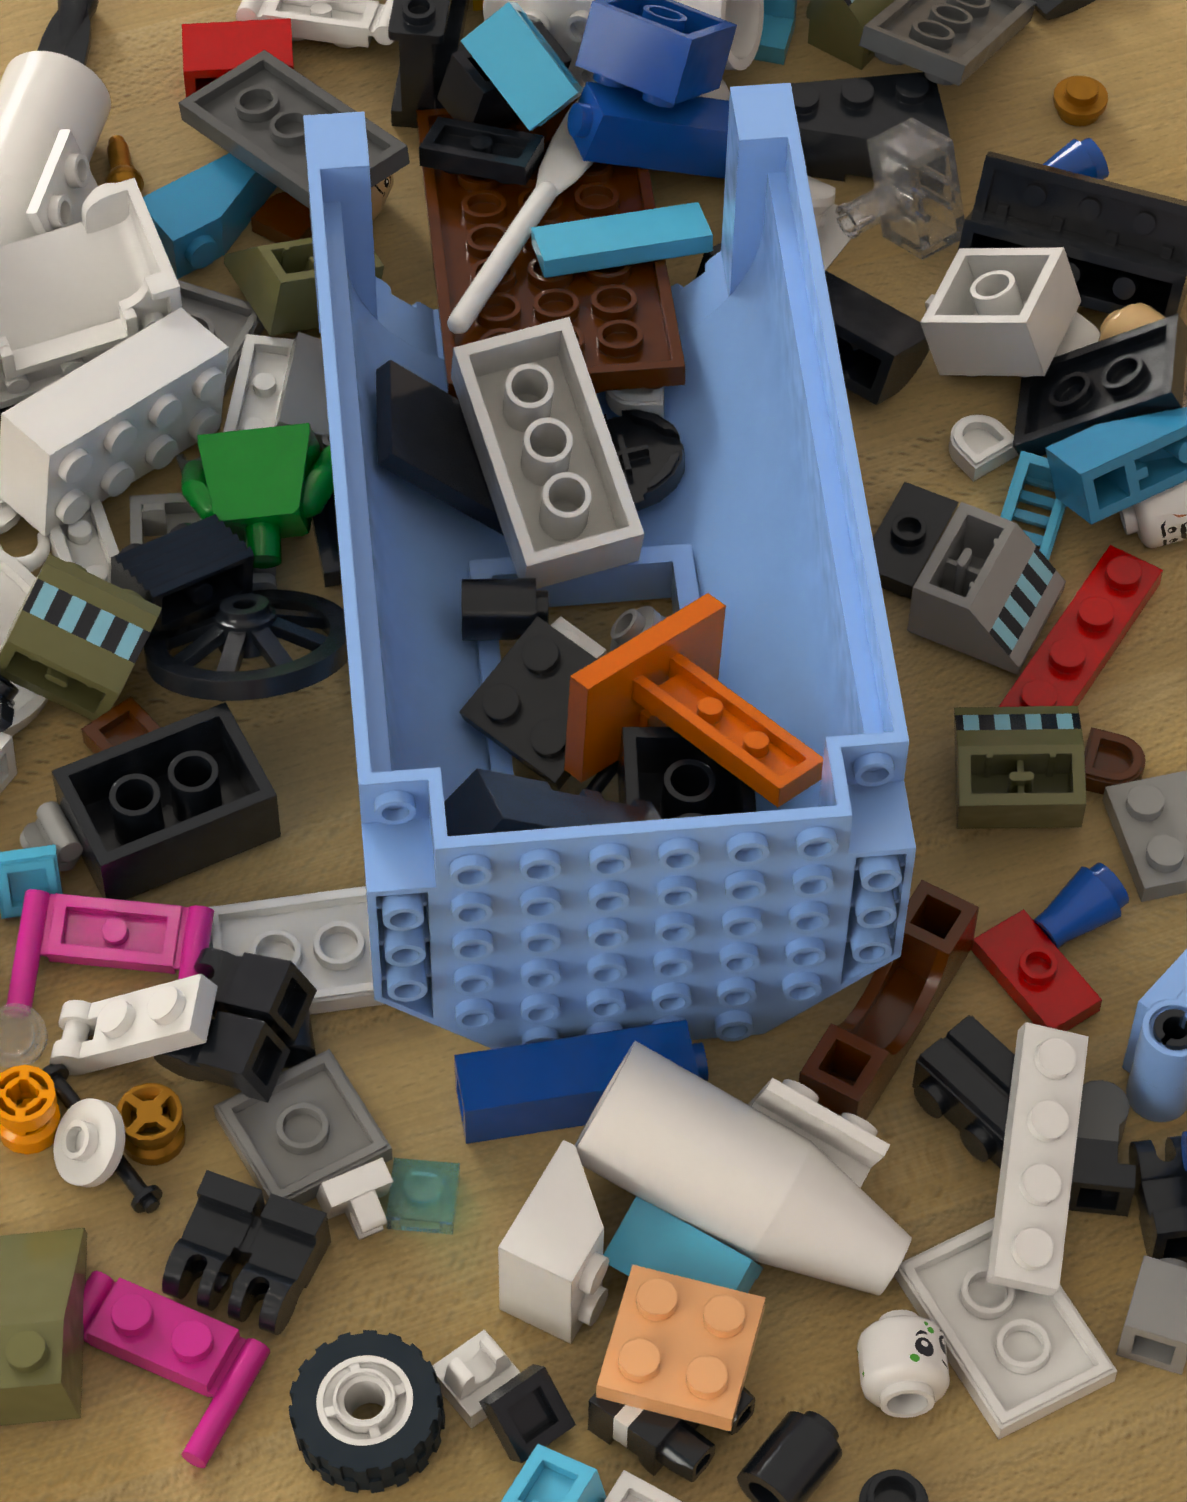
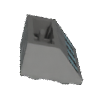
M961 502L913 586L907 631L1018 675L1065 588L1066 581L1017 523Z

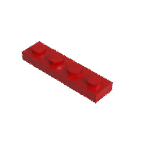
M1109 545L998 707L1078 706L1160 585L1163 570Z

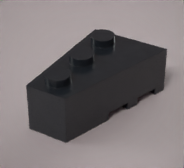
M924 72L791 83L807 176L845 182L846 175L880 179L879 187L896 190L897 183L899 182L932 187L931 195L948 197L954 151L937 83L927 79Z

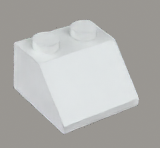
M565 1140L561 1142L498 1247L499 1310L571 1344L582 1324L585 1323L592 1326L605 1305L608 1289L602 1287V1280L609 1265V1258L603 1255L604 1226L576 1146Z

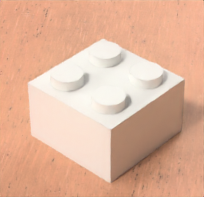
M1064 247L959 248L920 323L939 375H966L970 377L1045 376L1081 303V298Z

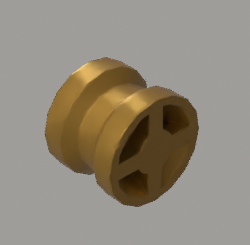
M144 1083L134 1086L127 1091L117 1105V1110L120 1112L125 1126L124 1152L133 1161L142 1165L157 1166L171 1161L179 1155L186 1140L183 1108L179 1096L171 1088L159 1083ZM155 1126L161 1129L160 1131L152 1133L142 1132L145 1128H152Z

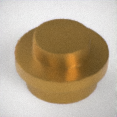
M1087 76L1067 77L1061 80L1054 89L1053 104L1057 109L1059 117L1067 124L1073 126L1091 125L1106 110L1108 92L1104 85L1094 78Z

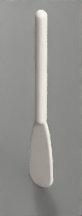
M570 109L547 148L538 170L535 189L450 314L447 325L454 334L461 335L469 330L531 236V227H537L555 198L573 185L594 163L583 161L572 136L569 134L567 122Z

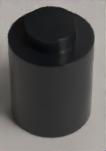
M536 578L462 579V641L518 640L537 616L549 624L548 591H536Z
M796 1411L788 1412L738 1474L737 1481L739 1486L752 1502H807L842 1457V1449L837 1442L839 1438L838 1431L825 1417L816 1412L807 1411L805 1414Z

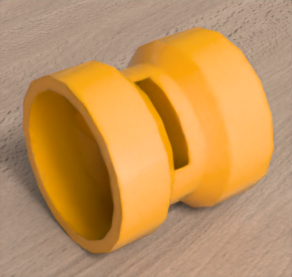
M30 1065L13 1066L1 1072V1142L13 1152L26 1155L39 1153L49 1148L54 1143L55 1134L61 1121L53 1080L47 1072L39 1067Z

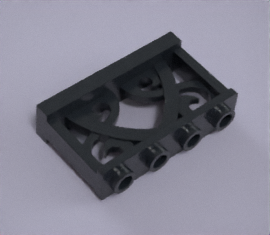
M469 0L393 1L388 26V37L390 40L399 41L400 66L391 108L392 126L417 128L416 110L444 108L437 99L445 76L444 66L449 63L452 53L457 52L459 44L463 39Z

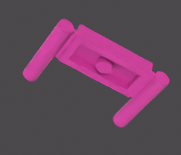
M37 889L26 890L5 1015L17 1019H29L31 1017L40 956L48 957L50 962L169 974H176V970H179L178 980L197 975L198 973L195 971L194 965L201 950L209 948L214 910L199 905L182 907L180 905L89 896L49 894L46 891Z
M92 1271L86 1281L83 1299L84 1342L199 1394L213 1398L181 1454L190 1464L199 1468H205L268 1358L270 1349L256 1339L240 1337L239 1329L120 1277L117 1282H114L108 1275L100 1271Z

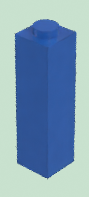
M587 81L578 103H574L569 111L568 131L583 161L725 179L729 116L728 100L697 96L696 99H689L675 104L672 108H664L644 101L642 99L643 92L631 87L612 88L597 82Z
M685 1019L454 1055L455 1089L465 1142L469 1144L586 1125L607 1085L635 1041L708 1081V1064L704 1045L702 1042L692 1044L687 1020Z

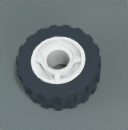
M363 1330V1333L351 1335L350 1332L339 1335L337 1340L328 1345L325 1342L315 1349L316 1354L309 1361L305 1359L298 1369L300 1375L296 1382H292L290 1390L292 1405H289L290 1420L299 1451L302 1450L305 1462L312 1471L316 1469L321 1474L322 1480L334 1486L336 1483L344 1486L345 1491L358 1493L359 1490H371V1493L384 1492L386 1487L395 1484L399 1487L409 1482V1477L417 1471L421 1473L429 1464L428 1459L433 1452L437 1453L441 1444L440 1432L441 1429H445L444 1404L440 1384L437 1381L436 1372L431 1362H426L423 1359L422 1351L413 1343L411 1345L404 1343L400 1336L392 1333L388 1335L377 1334L376 1330ZM375 1403L383 1407L382 1411L371 1419L361 1420L351 1416L354 1410L363 1404Z

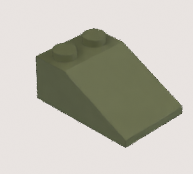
M85 1228L0 1236V1426L81 1418L84 1343L83 1299L87 1260V1232Z

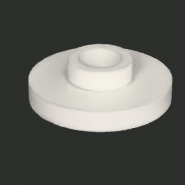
M86 1098L76 1102L64 1114L55 1134L53 1153L56 1168L66 1182L76 1186L91 1188L104 1183L114 1173L120 1163L125 1147V1126L117 1108L107 1101Z

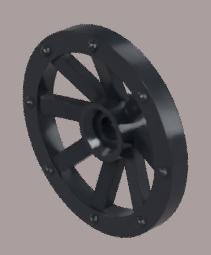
M264 589L253 590L252 593L233 595L221 602L218 611L212 609L208 615L202 613L198 619L192 617L188 624L182 622L178 628L172 626L167 633L161 631L157 637L150 634L144 645L146 668L151 678L165 689L198 699L221 702L242 701L297 692L333 675L348 661L344 609L328 599L299 591ZM307 628L321 629L328 637ZM279 638L312 652L293 661L279 642ZM192 642L174 657L169 654L173 648ZM217 648L222 653L217 671L193 667ZM263 656L270 665L269 668L239 671L242 660Z

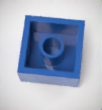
M594 0L591 4L575 66L593 72L592 78L597 83L612 88L628 86L643 92L642 99L655 106L672 108L675 104L689 99H696L697 96L720 88L737 25L674 0Z

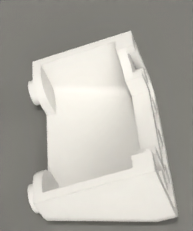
M135 178L118 183H105L92 190L82 205V222L0 246V409L20 403L178 308H182L180 285Z

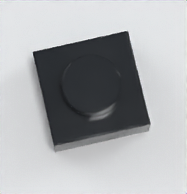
M532 1364L479 1401L509 1459L519 1463H523L529 1458L537 1444L546 1447L576 1425L544 1366Z

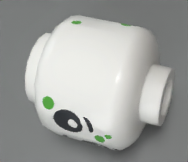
M893 1310L883 1314L878 1321L872 1323L861 1333L857 1343L863 1394L867 1400L881 1408L884 1413L900 1418L916 1417L931 1410L935 1402L945 1395L950 1384L946 1342L942 1329L932 1321L919 1317L916 1313L909 1310Z

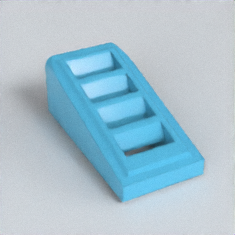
M1021 451L1000 517L1012 522L1017 520L1046 529L1044 536L1023 531L1036 546L1040 547L1039 550L1049 561L1067 506L1057 498L1053 499L1023 490L1025 484L1054 492L1048 459ZM1019 502L1050 510L1051 515L1048 517L1017 507Z

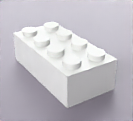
M180 307L1 413L0 498L45 537L50 534V530L59 524L62 527L65 524L69 525L77 522L90 509V504L100 499L102 502L110 496L116 497L122 494L131 483L154 469L164 468L176 455L198 442L197 435L216 433L220 429L229 347Z
M570 317L453 347L451 379L518 579L536 578V589L639 561L645 533Z

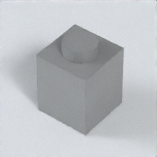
M1144 1255L1118 1345L1117 1356L1182 1375L1187 1360L1186 1262L1174 1258H1162L1159 1260Z

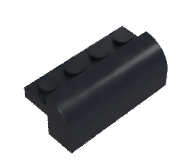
M991 151L988 152L985 157L974 208L965 219L959 248L1064 247L1081 298L1079 306L1110 314L1127 305L1143 303L1153 307L1164 317L1177 313L1180 315L1187 295V201Z

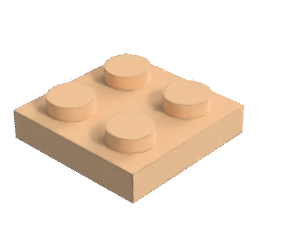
M632 1264L596 1385V1398L731 1432L763 1317L766 1297Z

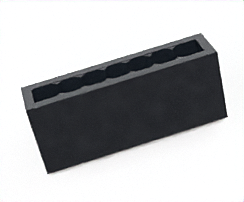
M721 243L713 246L712 252L703 254L696 278L705 272V263L721 251ZM825 270L845 387L871 403L878 405L897 394L914 376L927 356L930 348L921 323Z

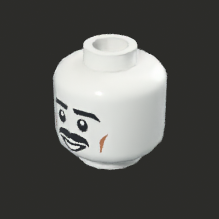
M1187 481L1120 511L1119 514L1126 535L1137 532L1141 542L1148 548H1157L1187 539Z

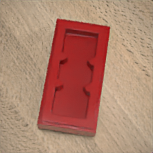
M1024 909L974 938L971 951L1033 1024L1068 1031L1100 1011L1102 999Z

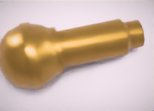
M120 135L110 137L108 140L109 145L107 146L110 170L105 183H118L135 178L142 193L144 180L141 173L132 165L128 144Z

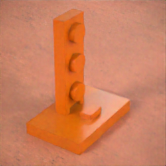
M709 593L570 676L564 770L581 783L618 760L622 727H670L777 808L821 780L823 757L718 681L726 605Z

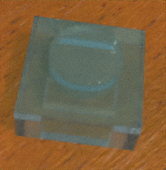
M394 1158L391 1176L393 1183L389 1191L386 1213L387 1229L453 1235L460 1181V1163Z

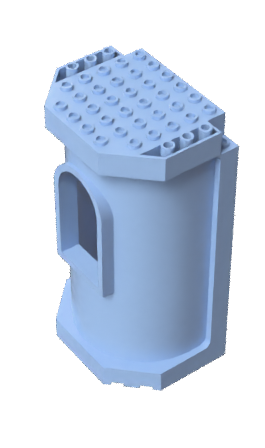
M791 83L730 87L721 251L705 263V272L685 287L678 283L671 286L685 362V385L664 387V419L676 428L685 452V472L677 488L661 502L637 511L645 533L639 561L536 589V591H548L549 607L671 598L673 614L709 593L726 605L718 681L822 756L821 780L778 808L755 791L756 812L447 836L444 801L477 768L514 775L512 755L467 723L459 713L501 661L499 640L462 641L461 582L462 579H518L505 537L502 534L378 465L376 369L387 361L392 360L448 393L438 309H431L421 302L410 305L391 294V288L386 282L375 276L370 164L365 112L303 115L319 333H321L361 814L374 1000L491 1049L685 1019L687 1020L691 1040L719 1038L724 1041H739L751 1035L767 1033L899 958L902 951L916 854V844L904 782L909 736ZM605 391L596 393L603 415L606 414L607 420L613 417H621L609 408L606 402Z

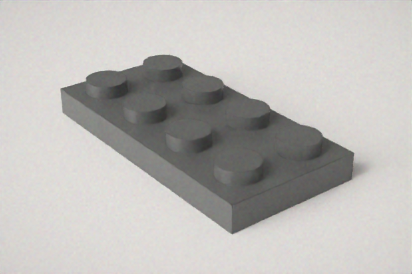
M895 0L864 25L859 46L875 52L876 58L892 65L905 64L923 71L927 79L937 84H955L960 86L1031 21L1036 2L1033 0Z
M265 50L178 102L181 118L184 122L309 209L303 115L357 112ZM365 117L372 188L408 165L410 160L406 144Z

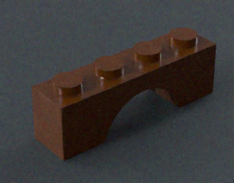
M921 880L909 899L901 956L874 972L854 1009L840 1025L836 1026L832 1023L829 1025L800 1071L799 1083L807 1086L818 1095V1104L839 1116L842 1113H851L864 1120L868 1118L972 949L979 911L978 906Z

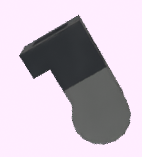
M1094 1080L1083 1084L1069 1210L1128 1217L1135 1191L1136 1165L1118 1163V1146L1123 1137L1130 1105L1124 1091L1108 1081Z

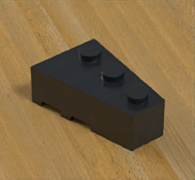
M478 768L444 801L447 836L661 819L650 801L634 799L631 805L604 800L600 792L582 789L579 795L552 790L549 783L545 781Z

